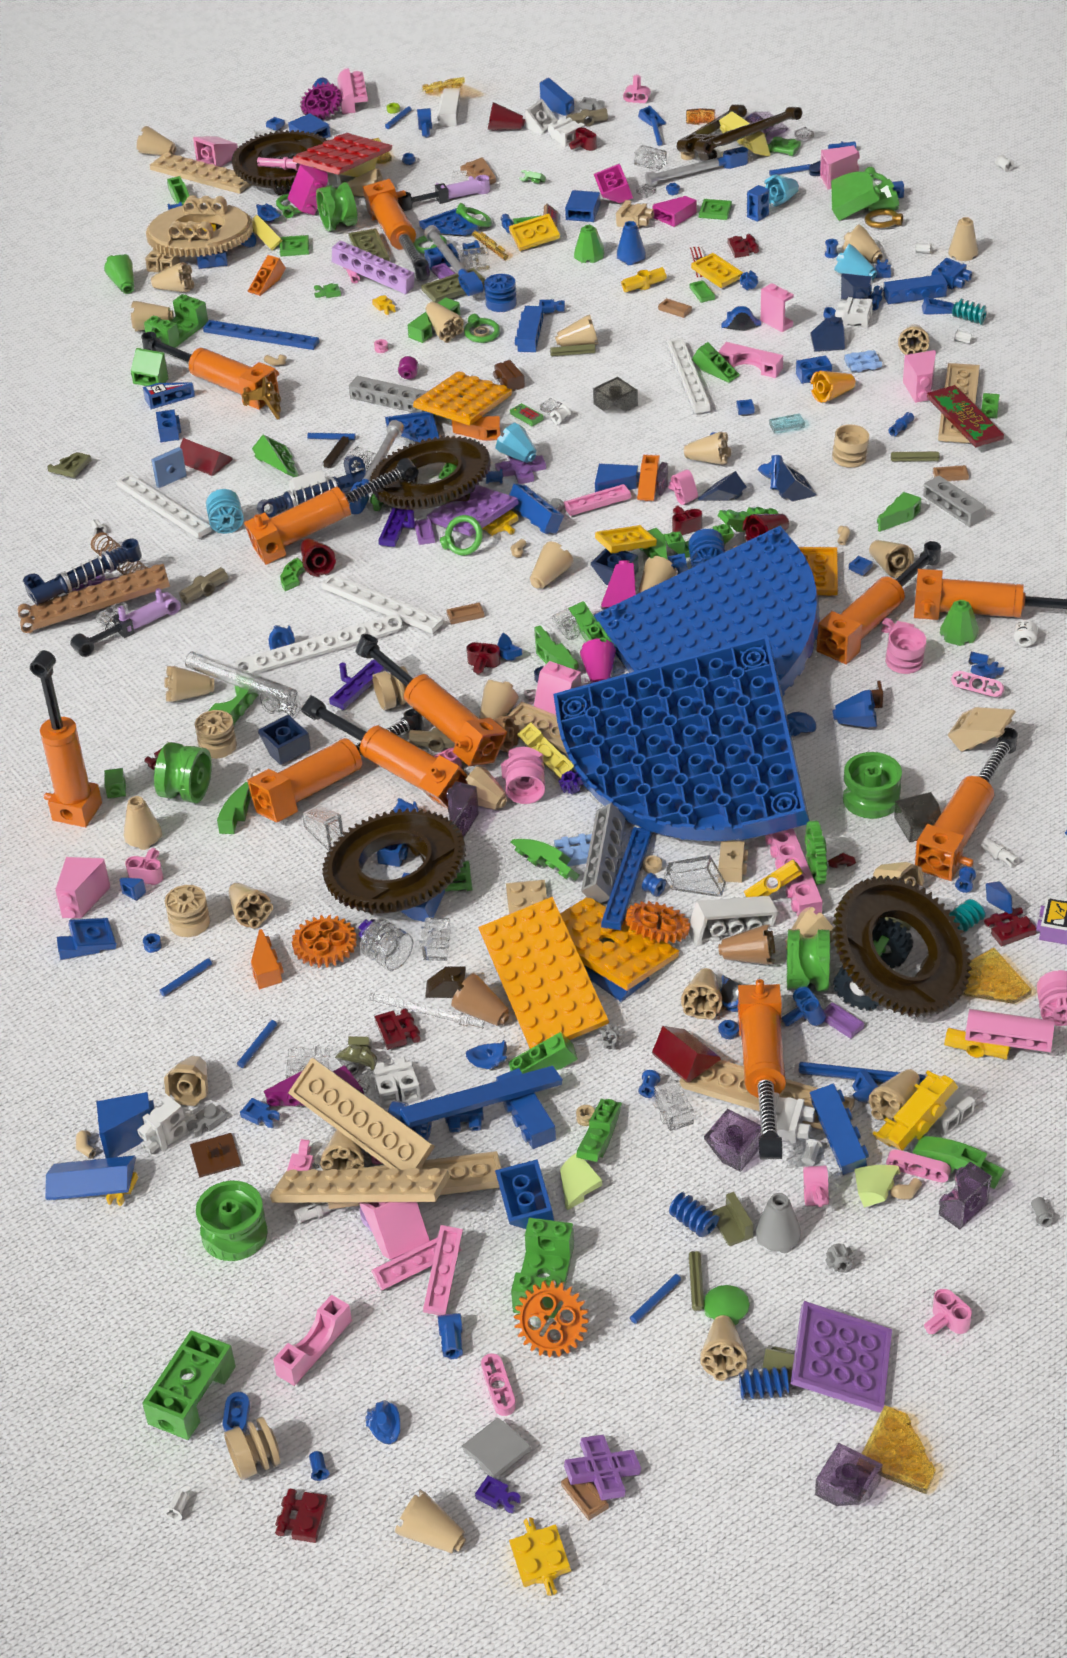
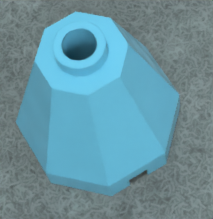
M777 174L770 176L764 182L766 184L765 188L770 189L769 204L773 203L775 207L788 201L799 189L796 180Z
M513 423L505 428L503 431L505 434L503 437H498L495 449L502 454L525 463L533 461L537 450L526 430L517 423Z

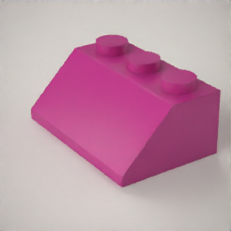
M620 163L594 174L603 198L617 203L633 198Z
M300 164L289 192L288 200L301 212L315 215L318 208L316 190L327 186L328 172Z

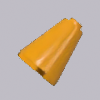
M818 371L811 378V384H813L811 392L818 402L825 403L853 389L856 381L854 376L849 373Z

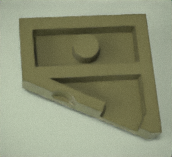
M76 452L69 457L60 459V463L55 466L49 464L47 469L48 472L75 478L91 462V456Z

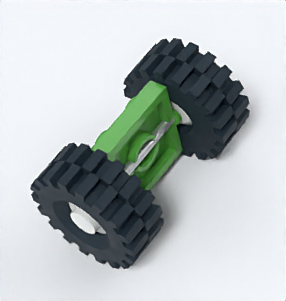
M883 917L877 922L872 932V938L881 959L893 969L896 966L900 967L905 962L913 948L914 941L910 939L912 937L911 933L906 932L907 928L900 926V922L894 923L892 918L886 920ZM842 965L833 981V985H835L834 990L838 991L837 996L839 998L843 997V1002H849L853 1008L857 1006L859 1010L865 1008L866 1011H870L871 1008L873 1010L876 1009L879 1004L872 1001L869 996H866L862 990L858 989L859 987L853 983L851 977H848V973L843 969L844 966Z

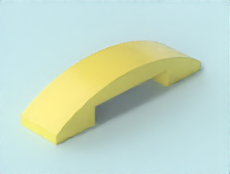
M256 214L251 219L253 232L273 251L282 240Z
M532 723L528 724L517 734L527 747L543 754V764L560 779L565 772L574 770L572 763Z

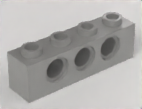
M937 476L924 483L923 497L968 527L985 520L986 506L941 476Z

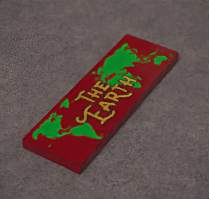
M956 385L927 393V398L975 448L1004 439L1002 431Z

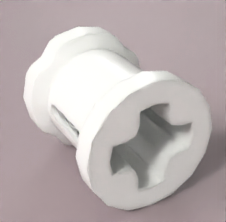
M999 155L995 161L997 167H1002L1005 172H1010L1014 167V161L1008 160L1005 155Z
M562 404L558 410H553L550 413V417L554 423L560 424L564 418L570 417L571 410L566 404Z

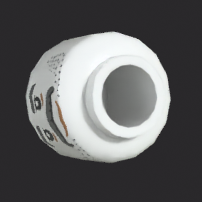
M1030 620L1019 621L1014 629L1013 637L1015 642L1024 647L1033 645L1037 639L1038 626Z

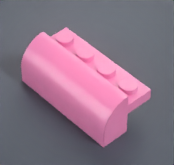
M349 68L342 70L337 78L338 89L342 93V102L340 103L342 114L356 113L355 103L368 101L363 72L354 71L350 73Z
M969 1009L965 1040L1051 1052L1055 1021Z

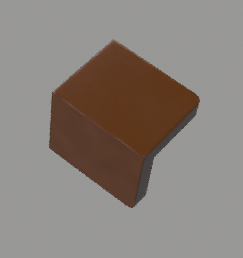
M881 680L877 681L876 690H871L875 704L874 708H883V689Z

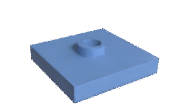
M180 447L151 459L155 482L158 488L187 476L183 451Z

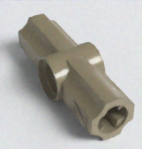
M606 108L591 111L584 109L580 113L566 115V119L570 117L572 121H576L578 124L583 123L585 126H591L597 122L607 121L608 113Z
M220 567L205 577L199 575L193 580V584L179 592V596L186 605L202 595L210 596L214 592L215 587L229 579L228 574L225 572V569Z
M433 728L431 731L410 730L409 742L419 747H428L434 752H440L444 748H454L455 743L437 728Z

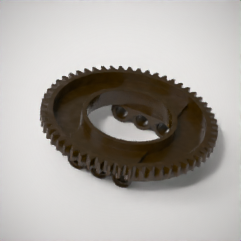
M281 130L280 132L275 131V133H264V136L259 135V137L255 136L254 139L250 138V141L246 140V143H242V145H239V148H236L232 157V166L235 174L247 183L258 187L271 188L276 195H283L286 191L291 190L298 171L295 169L284 170L283 168L259 167L257 165L258 157H280L279 159L288 157L293 159L296 154L307 151L308 148L321 145L324 141L328 140L318 136V134L309 133V131L304 133V131L299 132V130L296 132L294 130L290 132L288 130L285 132Z
M441 436L439 439L434 437L432 440L428 438L427 441L422 439L420 443L415 441L414 445L410 443L408 447L403 446V449H397L398 452H392V455H387V458H383V462H379V465H376V469H373L370 481L372 482L380 478L381 475L384 476V474L392 472V470L395 471L398 462L404 458H409L417 468L433 463H451L456 465L457 468L454 472L436 482L417 484V476L412 481L398 479L396 482L394 481L392 484L386 485L385 488L382 487L381 490L373 491L377 500L384 502L388 506L406 510L428 509L453 501H469L470 492H474L475 485H479V482L486 478V474H488L491 467V459L486 446L480 444L479 441L476 442L475 439L461 438V436L457 438L455 436L451 438L449 436L445 438Z
M406 808L404 812L398 809L397 813L391 810L390 814L383 812L382 816L376 814L375 818L369 816L368 821L361 820V825L355 823V828L349 827V832H343V837L338 836V841H334V846L329 847L330 852L326 853L327 857L324 858L325 862L323 863L324 868L322 870L326 887L331 896H334L335 900H339L340 904L344 903L345 907L350 906V909L356 907L357 911L369 912L371 915L398 912L419 906L447 889L453 883V880L457 878V873L461 872L460 868H463L464 857H466V845L460 829L457 828L456 824H453L452 820L449 821L448 817L443 818V814L437 815V812L431 814L430 810L424 813L423 809L417 812L416 808L409 812V808ZM406 843L416 857L420 856L423 861L422 865L412 873L393 880L373 879L362 872L363 866L370 856L380 849L394 844Z
M881 875L878 878L873 876L871 879L862 880L842 897V900L838 903L839 906L835 909L837 911L834 914L836 919L832 922L835 925L832 931L835 932L833 939L836 942L834 944L837 947L836 953L839 954V961L842 962L843 969L848 973V977H851L853 983L859 987L858 989L862 990L872 1001L877 1002L879 1006L882 1005L887 1010L891 1009L894 1013L900 1012L901 1015L908 1014L909 1017L915 1014L916 1018L921 1015L926 1017L927 1015L933 1016L935 1013L939 1014L960 999L959 997L964 994L963 991L967 989L966 985L969 983L967 979L971 977V974L968 972L972 970L969 966L972 960L968 959L971 953L966 951L969 945L964 944L967 938L962 937L961 934L964 931L957 928L960 923L953 922L956 917L949 916L951 910H944L945 904H938L939 898L933 899L932 892L926 894V888L923 887L919 890L917 883L912 886L910 880L905 883L904 878L898 881L896 876L891 879L888 875L885 878ZM892 917L908 923L921 935L926 943L928 955L922 961L921 969L915 977L905 976L894 971L877 953L873 943L872 932L880 918Z

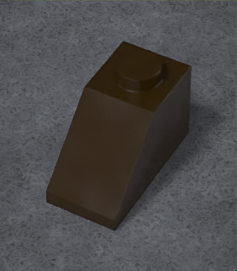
M445 966L429 978L426 983L425 997L453 998L456 991H461L464 987L462 983L467 978L466 966Z

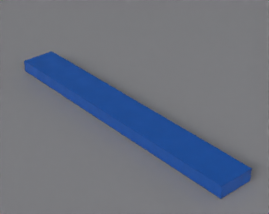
M209 320L203 327L204 333L314 350L320 342L319 337Z
M633 827L601 921V928L621 930L652 838L651 831Z
M549 1066L400 1108V1115L410 1128L560 1086L563 1079L554 1066Z

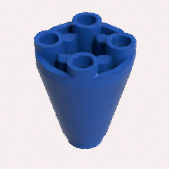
M634 221L625 222L617 249V259L626 262V265H634L635 262L646 259L642 238Z

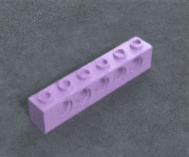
M341 240L332 247V262L404 294H407L414 287V272Z

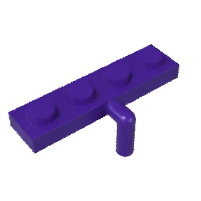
M393 507L378 539L379 545L395 547L403 528L415 527L414 511Z
M372 659L351 678L347 675L346 663H340L341 681L346 684L329 698V703L345 710L373 684V674L383 671L387 672V670L376 660Z

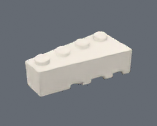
M770 896L696 901L690 921L689 935L697 947L703 945L702 942L720 941L719 937L734 936L769 924L773 927L778 911Z

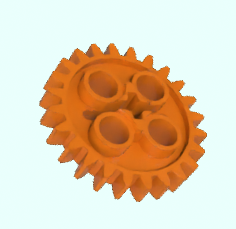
M641 901L640 904L634 903V906L630 905V908L627 909L626 925L630 926V930H636L635 934H642V938L649 937L650 941L656 939L660 943L663 940L666 944H668L669 940L672 943H675L676 940L681 942L682 939H686L690 929L689 919L685 918V914H679L680 910H673L672 906L668 908L666 904L659 905L658 902L652 904L650 901L646 904Z
M320 915L318 920L312 917V922L305 920L306 925L300 924V930L295 929V935H292L294 954L297 955L298 960L303 959L304 964L310 962L311 967L315 963H317L318 968L322 964L329 967V963L336 966V961L338 960L343 963V957L350 958V953H354V947H357L355 928L351 927L350 922L346 923L345 918L339 921L338 916L331 919V915H328L327 918Z
M555 1280L551 1281L550 1286L547 1285L546 1281H543L541 1288L537 1284L533 1285L534 1292L529 1289L525 1291L528 1298L523 1296L519 1298L523 1305L515 1307L516 1310L520 1311V1314L514 1315V1318L520 1320V1322L514 1327L522 1329L518 1337H526L523 1345L531 1343L530 1351L535 1350L537 1347L539 1348L540 1356L544 1351H547L548 1357H551L553 1351H556L557 1356L560 1357L562 1349L567 1354L570 1353L569 1345L574 1348L578 1347L576 1339L583 1341L584 1336L580 1332L588 1331V1328L583 1326V1324L590 1321L589 1318L583 1317V1315L588 1313L589 1309H582L581 1306L586 1301L577 1300L580 1292L573 1295L571 1293L573 1286L566 1290L564 1289L563 1281L559 1287H556ZM543 1297H550L553 1300L554 1305L552 1308H547L543 1305ZM563 1301L561 1309L554 1318L555 1321L550 1324L544 1336H541L540 1332L548 1322V1316L554 1312L558 1303ZM570 1310L573 1313V1320H565L562 1317V1311ZM531 1317H538L541 1320V1327H533L530 1322ZM550 1330H558L561 1334V1339L553 1340L550 1337Z

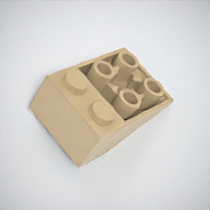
M975 707L961 714L948 733V737L961 752L966 749L971 750L977 744H985L993 737H1000L1005 732V727L1012 722L1011 718L1016 711L1012 709Z

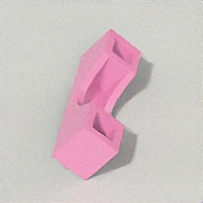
M725 342L718 351L732 367L742 364L754 365L761 370V375L776 378L783 369V355L729 342Z
M330 1295L317 1310L315 1321L308 1334L295 1345L287 1343L273 1359L276 1375L295 1386L352 1322L349 1304Z

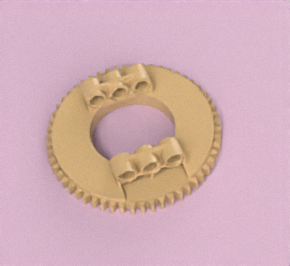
M191 195L186 199L183 206L170 209L158 215L148 225L146 237L151 248L153 247L154 250L156 249L160 253H169L170 256L174 254V256L180 255V257L184 255L186 257L189 255L191 257L195 255L199 257L200 255L217 254V252L223 253V250L228 251V249L241 245L252 235L253 224L247 213L235 206H227V201L222 196H217L216 198L209 196L197 198ZM210 223L219 224L222 227L216 231H213V227Z

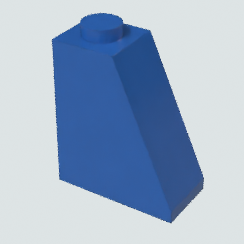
M546 78L539 83L540 99H543L552 112L566 116L574 111V98L552 79Z
M599 463L595 479V492L622 484L628 490L636 489L640 479L638 465Z

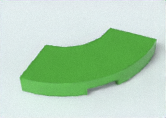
M299 558L290 561L280 575L284 591L300 585L298 578L305 572V569Z

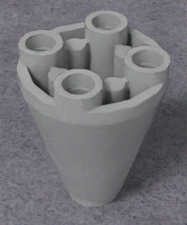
M775 1193L768 1200L757 1223V1243L769 1250L788 1253L799 1242L801 1229L788 1197L783 1193Z

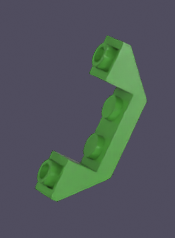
M721 524L713 526L714 530L722 534L724 544L734 537V532L730 525ZM681 532L664 534V539L669 548L678 554L685 553V558L690 557L689 541L685 542Z

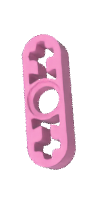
M956 671L951 678L954 686L985 695L999 697L1004 692L1002 682L964 671ZM963 674L962 677L969 680V687H966L968 685L966 682L958 684L959 681L956 680V677H960ZM974 680H982L983 685L980 689L973 687ZM997 684L1000 690L993 694V690L986 687L987 685L995 686Z
M891 1150L886 1160L887 1165L899 1166L900 1172L937 1182L948 1181L951 1173V1167L945 1162L901 1150Z
M487 1354L481 1360V1367L494 1409L501 1416L511 1415L516 1408L515 1397L502 1359L497 1354ZM490 1363H493L496 1373L492 1374ZM495 1381L505 1383L502 1388L498 1389L492 1386ZM501 1396H504L508 1404L507 1406L501 1403Z

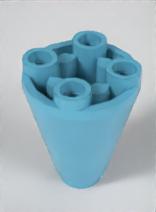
M848 244L845 251L839 253L836 258L838 263L834 270L840 274L872 276V281L877 275L875 268L851 244Z

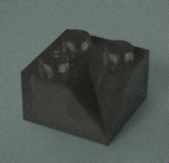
M617 376L593 388V404L603 411L616 406L626 412L638 406V390Z
M931 792L895 801L894 818L909 843L917 841L926 825L934 826L941 815L939 804Z

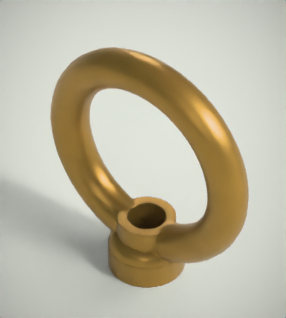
M877 209L869 212L864 220L868 226L886 228L895 224L902 225L903 214L890 209ZM877 215L892 216V220L886 222H875L870 219Z

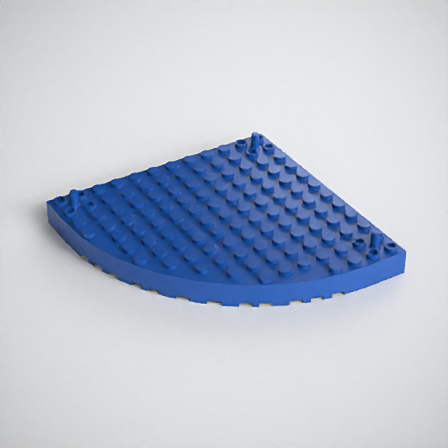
M778 526L595 614L594 618L597 622L599 621L614 644L616 656L629 673L768 635L774 654L782 696H784L787 688L794 685L795 678L801 675L807 659L812 655L813 645L818 637L820 610L811 568L795 542L781 526Z
M768 635L553 694L561 740L574 770L582 779L584 786L604 806L612 803L624 815L625 820L631 824L654 833L680 838L681 840L730 841L746 840L807 825V822L810 821L774 654Z

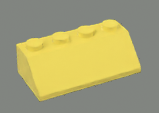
M730 112L719 120L722 133L750 124L734 112ZM762 131L737 140L739 145H743L754 154L770 156L765 134Z

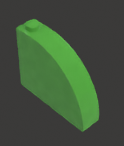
M852 172L842 175L831 181L832 211L840 221L880 200L881 190L871 175L866 172Z

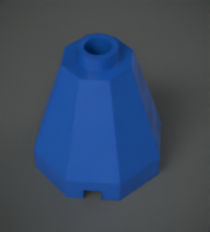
M861 691L835 705V709L832 710L834 721L837 720L838 724L866 728L877 727V716L874 710L875 704L872 691Z

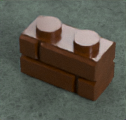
M511 360L495 364L493 376L495 380H499L500 385L507 386V388L512 389V392L525 387L524 375Z

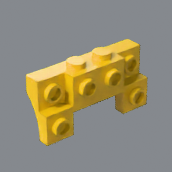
M927 1071L926 1078L919 1085H914L917 1091L893 1117L896 1122L885 1118L884 1121L886 1123L878 1132L874 1131L872 1134L876 1139L889 1147L892 1145L903 1151L914 1137L920 1140L937 1119L943 1115L947 1109L944 1103L958 1088L955 1081L946 1075L940 1076Z

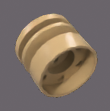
M853 424L837 428L832 451V459L835 463L851 468L864 464L869 444L868 431L861 426Z
M401 666L400 668L408 674L406 668ZM386 671L373 674L374 690L383 710L396 707V698L401 705L406 703L404 700L406 686L391 673L390 678Z
M211 710L201 714L196 719L194 725L198 747L208 749L211 758L226 757L236 749L237 741L233 719L228 712Z
M182 885L172 889L166 895L164 901L170 930L175 935L194 937L203 933L209 927L210 916L206 896L200 887Z
M263 1417L256 1420L258 1430H256L251 1421L247 1423L249 1433L247 1435L243 1433L239 1426L224 1432L230 1457L241 1480L257 1474L256 1462H260L265 1471L268 1470V1457L274 1467L280 1465L279 1447L276 1438Z

